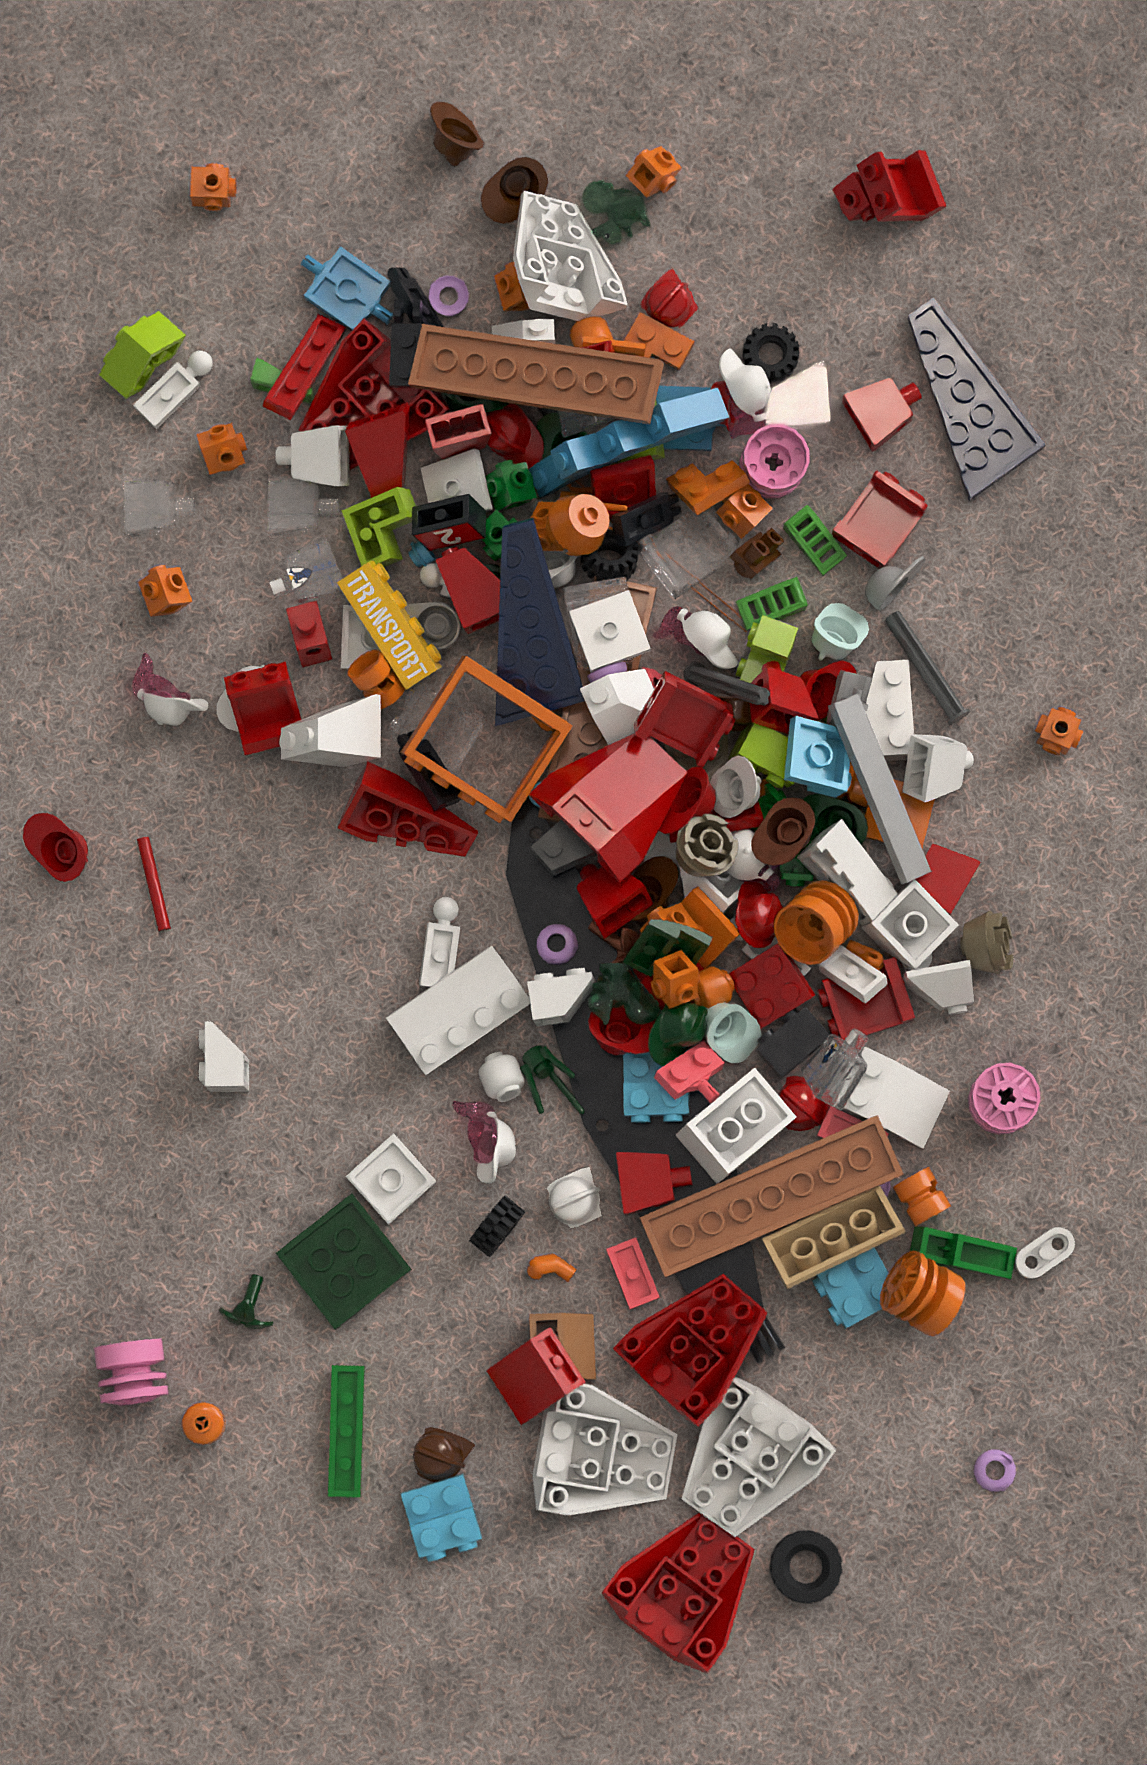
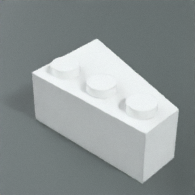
M909 660L877 661L866 700L868 709L865 712L885 760H907L910 737L914 735Z

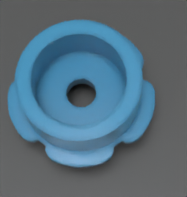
M412 541L410 543L412 550L408 554L417 567L422 565L425 567L428 563L436 560L433 551L427 550L419 541L416 543Z

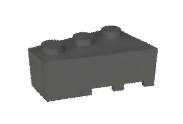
M562 820L556 823L530 847L531 853L552 876L598 856Z

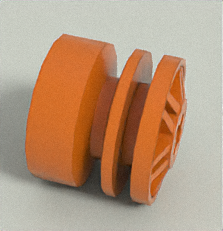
M813 881L779 911L774 920V933L778 944L791 958L808 965L820 964L828 959L855 932L858 926L859 912L855 901L845 889L829 881Z
M912 1250L905 1253L889 1271L880 1293V1306L883 1311L895 1315L899 1320L908 1321L909 1325L933 1337L944 1331L956 1317L964 1299L965 1281L962 1276L946 1267L937 1266L934 1260L926 1258L925 1255L918 1251Z

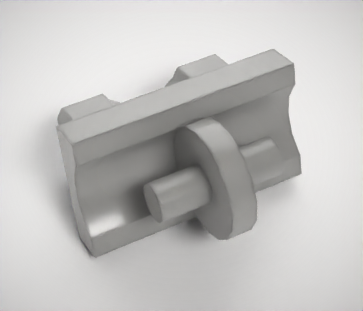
M840 670L831 705L858 694L865 711H867L868 704H866L872 678ZM828 710L826 724L836 726L830 710Z

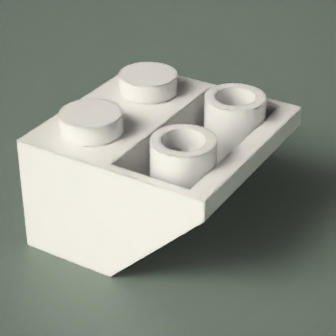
M585 968L567 970L566 976L553 977V973L535 975L534 981L527 982L534 1023L539 1027L569 1022L596 986L592 972H585Z
M205 1022V1030H199V1048L205 1053V1062H199V1081H202L203 1085L210 1092H249V1059L212 1022Z

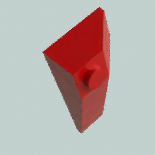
M368 761L353 788L337 827L344 832L369 842L377 843L378 835L397 838L396 846L406 847L407 842L411 841L424 842V847L427 851L462 857L466 856L478 835V830L448 809L442 808L434 811L424 793L405 779Z

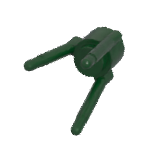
M537 1045L530 1048L522 1057L524 1065L520 1067V1070L526 1077L538 1113L543 1114L544 1109L533 1076L539 1079L549 1076L572 1106L580 1114H584V1108L554 1072L553 1064L570 1078L575 1077L574 1072L556 1058L547 1046Z

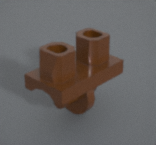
M771 528L764 535L761 532L756 534L736 549L729 557L734 561L738 574L752 579L782 555L777 549L784 543V540Z

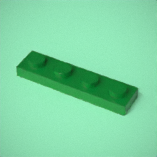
M332 1365L328 1497H361L365 1366Z

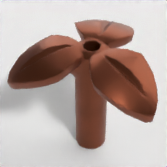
M594 921L588 927V930L617 950L616 959L601 969L603 972L613 971L625 964L623 963L625 956L640 936L631 929L622 928L621 937L616 933H612L604 939Z

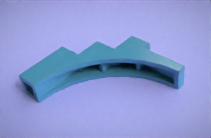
M715 388L657 404L654 406L650 425L618 420L596 433L563 442L550 451L551 455L529 468L534 481L533 485L539 497L542 498L553 494L570 483L591 474L590 471L608 466L663 443L713 428L729 418L719 389Z

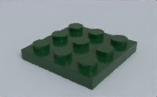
M353 1193L276 1252V1255L335 1330L412 1270Z

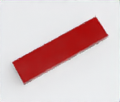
M318 314L267 394L262 407L291 420L340 342L346 327Z

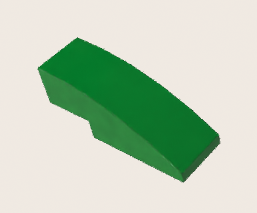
M914 1226L910 1251L922 1253L926 1258L934 1260L937 1265L1011 1279L1017 1247L963 1234Z

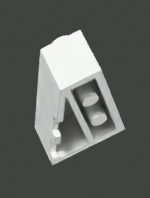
M842 819L823 830L797 856L819 881L825 880L836 883L849 893L855 901L859 912L858 922L862 926L873 921L898 895L891 881L882 874Z

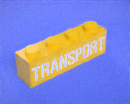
M374 560L338 581L337 584L407 690L441 668L442 666L439 661L442 657L437 648L432 643L428 645L421 635L425 631L416 617L410 618L405 610L407 603L398 590L393 591L387 581L390 579V576L381 563L376 565Z

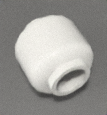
M502 1052L488 1055L478 1072L487 1096L497 1099L499 1102H506L516 1098L521 1093V1088L525 1084V1077L520 1070L517 1059L512 1055H503Z

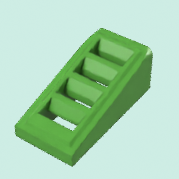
M256 358L250 378L253 388L269 393L282 371L264 360ZM310 388L303 402L311 404L314 399V393Z
M806 505L784 523L783 529L823 576L847 557V554L809 505ZM808 519L810 524L798 532L796 527ZM816 529L819 533L806 542L804 537ZM825 539L827 543L814 553L811 548ZM830 549H833L836 553L822 563L819 558Z
M797 577L773 585L735 602L746 631L751 630L753 622L759 624L762 615L780 620L805 611L808 606ZM785 591H791L795 601L794 604H790ZM777 594L783 607L780 610H778L775 599L773 597ZM766 599V602L771 612L768 615H766V612L761 602V600ZM754 603L759 616L755 620L749 608V604Z

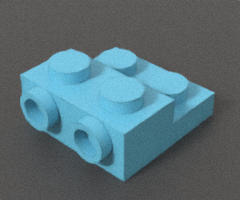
M799 716L790 719L784 780L807 785V791L834 798L847 792L852 779L851 773H849L850 759L837 727Z
M649 1052L642 1054L627 1053L623 1055L624 1116L631 1117V1123L650 1122V1117L662 1116L663 1122H682L683 1116H689V1092L674 1100L654 1078L656 1071L663 1066L654 1062Z
M872 1248L816 1275L817 1278L813 1279L812 1282L820 1297L827 1295L832 1304L828 1311L837 1326L843 1324L846 1329L882 1309L880 1306V1293L888 1271L876 1249Z
M464 1474L401 1493L419 1558L426 1556L427 1561L430 1562L446 1557L445 1550L458 1547L459 1552H463L478 1546L476 1541L482 1539V1534Z

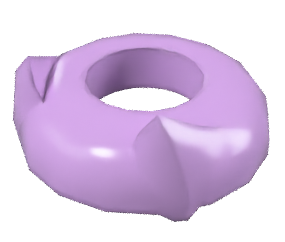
M446 275L438 278L430 285L429 301L437 313L443 316H453L465 309L468 303L469 292L463 280L455 276ZM449 287L457 291L458 299L454 304L445 305L441 302L440 293L444 288Z
M626 662L614 663L590 673L587 676L589 682L592 683L608 674L626 672Z
M552 924L540 932L536 947L539 955L546 963L560 965L567 963L574 957L578 949V941L571 928L563 924ZM553 935H561L565 938V947L559 952H553L548 948V940Z
M988 1450L977 1458L974 1465V1475L982 1488L994 1492L1005 1491L1015 1478L1016 1467L1011 1455L1001 1450ZM991 1461H998L1004 1466V1475L999 1480H992L986 1475V1466Z

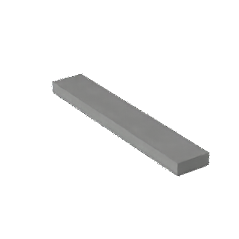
M856 694L829 705L828 708L901 884L930 873L931 869L859 695Z

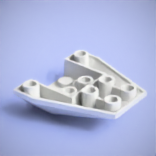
M524 191L521 194L513 260L529 309L575 321L591 316L600 317L625 309L628 304L622 282L577 205Z
M734 1377L721 1404L703 1422L682 1500L736 1537L816 1479L836 1449L812 1424L759 1387Z
M581 1385L544 1410L533 1469L536 1510L575 1515L666 1499L677 1434L593 1385Z

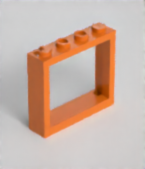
M462 656L401 750V753L407 756L404 762L420 772L424 767L432 772L431 780L445 789L452 785L460 790L458 797L468 804L474 806L478 802L486 807L487 810L484 814L498 823H501L503 819L512 822L573 725L468 656ZM464 673H467L554 730L505 807L415 750Z

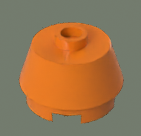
M589 494L563 496L551 507L549 517L546 519L547 534L552 543L556 541L562 548L568 551L567 555L582 556L596 551L604 540L609 527V514L605 505L595 496Z

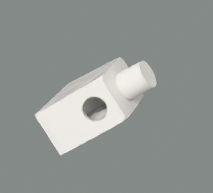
M329 426L292 433L291 446H278L276 449L277 464L291 465V476L294 479L331 486H349V440L345 433L347 426Z
M911 735L903 793L923 802H929L960 789L963 782L964 769H969L973 765L972 753L967 750L965 744L946 736Z

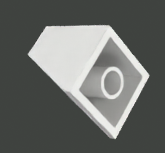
M375 694L338 704L282 727L279 740L281 759L346 767L381 758V695Z

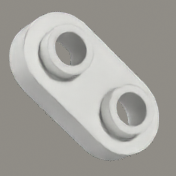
M1056 1227L1050 1229L1017 1253L1015 1258L1016 1270L1021 1276L1028 1279L1040 1277L1072 1254L1075 1247L1073 1235L1065 1228ZM1054 1238H1059L1063 1241V1248L1061 1250H1055L1052 1247V1240ZM1029 1256L1037 1260V1265L1033 1269L1028 1268L1025 1264V1260Z

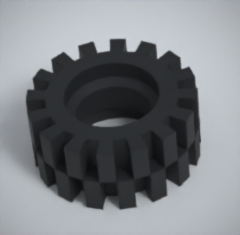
M766 323L762 324L760 329L754 328L752 334H748L743 347L744 365L762 367L769 383H775L776 380L781 382L785 380L786 376H790L793 373L799 359V343L795 341L794 333L791 332L789 334L788 328L785 326L782 329L778 328L777 323H773L772 327H768ZM775 343L780 346L783 351V357L778 363L766 364L760 359L759 350L764 344Z
M613 525V530L607 529L604 540L596 551L581 556L583 572L588 571L587 577L590 579L596 576V582L601 584L602 579L607 580L606 585H612V580H615L617 585L621 584L623 578L626 581L629 580L631 573L634 574L636 571L639 544L634 542L628 546H618ZM612 550L619 553L622 557L616 560H607L599 556L598 552Z
M504 1196L482 1221L469 1242L488 1257L492 1256L526 1211L507 1196Z

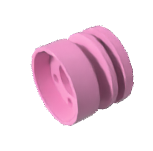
M769 424L758 429L748 439L739 460V467L747 474L750 481L749 484L763 498H781L790 494L803 479L810 463L809 448L804 437L795 429L783 424ZM770 458L776 459V464L780 465L777 466L775 471L770 470V465L767 464Z
M1012 1063L995 1064L984 1070L972 1084L968 1096L969 1111L974 1121L985 1131L998 1135L1011 1134L1027 1125L1037 1113L1040 1104L1039 1086L1034 1076L1024 1067ZM1008 1090L1011 1092L1009 1098L1013 1100V1103L1001 1104V1096L998 1093Z
M162 1339L122 1342L94 1348L96 1369L112 1370V1377L98 1382L99 1387H114V1392L100 1395L101 1403L119 1406L151 1402L160 1396L169 1394L168 1386L153 1387L152 1382L167 1378L164 1372H151V1365L165 1360Z

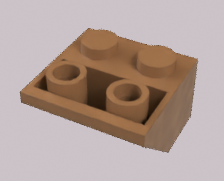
M529 1314V1340L551 1327L584 1380H596L593 1314Z

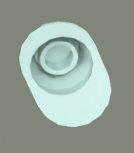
M829 604L815 619L812 643L820 652L818 657L820 661L825 657L842 660L854 649L858 648L866 638L869 631L868 622L864 616L845 604Z
M723 1002L709 1009L706 1008L708 1013L705 1018L706 1032L704 1038L710 1048L730 1063L745 1061L759 1044L757 1040L761 1037V1029L757 1020L738 1004Z

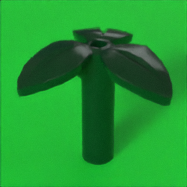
M252 1274L243 1301L235 1306L232 1313L224 1310L222 1307L219 1308V1312L223 1317L237 1326L244 1324L249 1329H263L272 1326L273 1321L262 1322L255 1319L254 1307L264 1278L260 1275Z

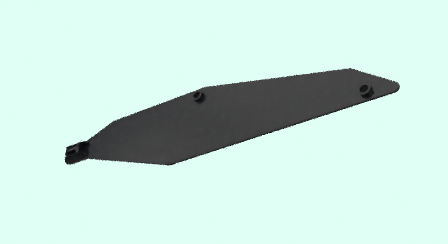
M528 795L512 820L506 877L536 974L553 973V977L566 976L567 970L585 968V972H592L596 984L569 1022L552 1024L564 1064L575 1074V1077H569L575 1098L585 1110L584 1114H580L583 1125L619 1184L617 1152L669 1154L671 1168L690 1166L692 1185L674 1187V1202H677L716 1185L715 1181L676 1137V1134L689 1121L711 1103L708 1102L699 1090L689 1092V1116H683L682 1122H663L662 1116L650 1117V1122L631 1123V1117L624 1116L623 1055L609 1054L600 1047L597 1039L594 1038L589 1030L588 1020L590 1014L596 1008V1001H600V1005L605 1003L624 1005L630 1009L650 1015L655 1019L658 1018L662 1010L632 970L634 968L624 964L613 971L603 972L601 970L616 959L617 950L588 930L593 919L576 889L577 885L583 881L576 867L552 876L531 853L530 847L540 839L531 838V831L536 828L540 829L542 837L551 827L546 819L538 818L540 809L530 801ZM563 924L571 928L575 933L578 949L574 957L567 963L560 965L548 964L539 955L536 947L537 938L540 932L547 926ZM553 935L549 938L547 945L551 951L559 952L564 949L566 941L561 935ZM600 1120L608 1122L609 1126L606 1131L597 1130V1123ZM735 1169L721 1182L737 1176V1169ZM674 1202L638 1212V1215L642 1217ZM751 1241L675 1274L684 1290L688 1293L724 1274L764 1309ZM766 1316L762 1324H764L771 1339L781 1351L785 1346ZM759 1330L756 1338L770 1358L774 1353ZM752 1343L749 1351L757 1364H760L763 1360L754 1343Z

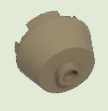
M712 814L693 817L688 824L678 831L675 856L679 866L689 875L695 877L719 875L726 872L733 865L738 852V839L734 840L732 833L726 827L728 823L721 817Z
M988 911L964 924L960 946L963 956H966V960H970L971 969L999 974L1001 970L1012 969L1014 955H1007L1010 950L1009 939H1012L1009 921L1007 917H1002V912L993 914L992 911Z

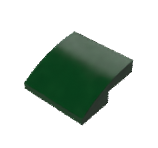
M651 919L625 956L623 963L652 977L655 960L682 950L693 964L696 965L709 947L712 936L683 924Z

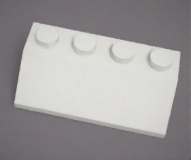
M490 946L391 1013L386 1019L421 1071L427 1075L528 1006L530 999L493 946Z

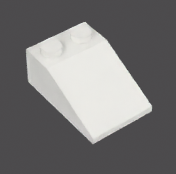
M864 1047L836 1108L862 1121L878 1115L886 1132L923 1149L950 1091L897 1061Z
M754 1068L689 1121L676 1134V1137L715 1183L719 1184L796 1118V1115Z

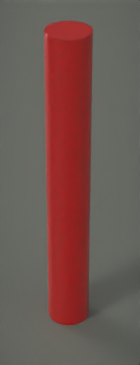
M142 837L137 839L158 932L171 929L150 838Z

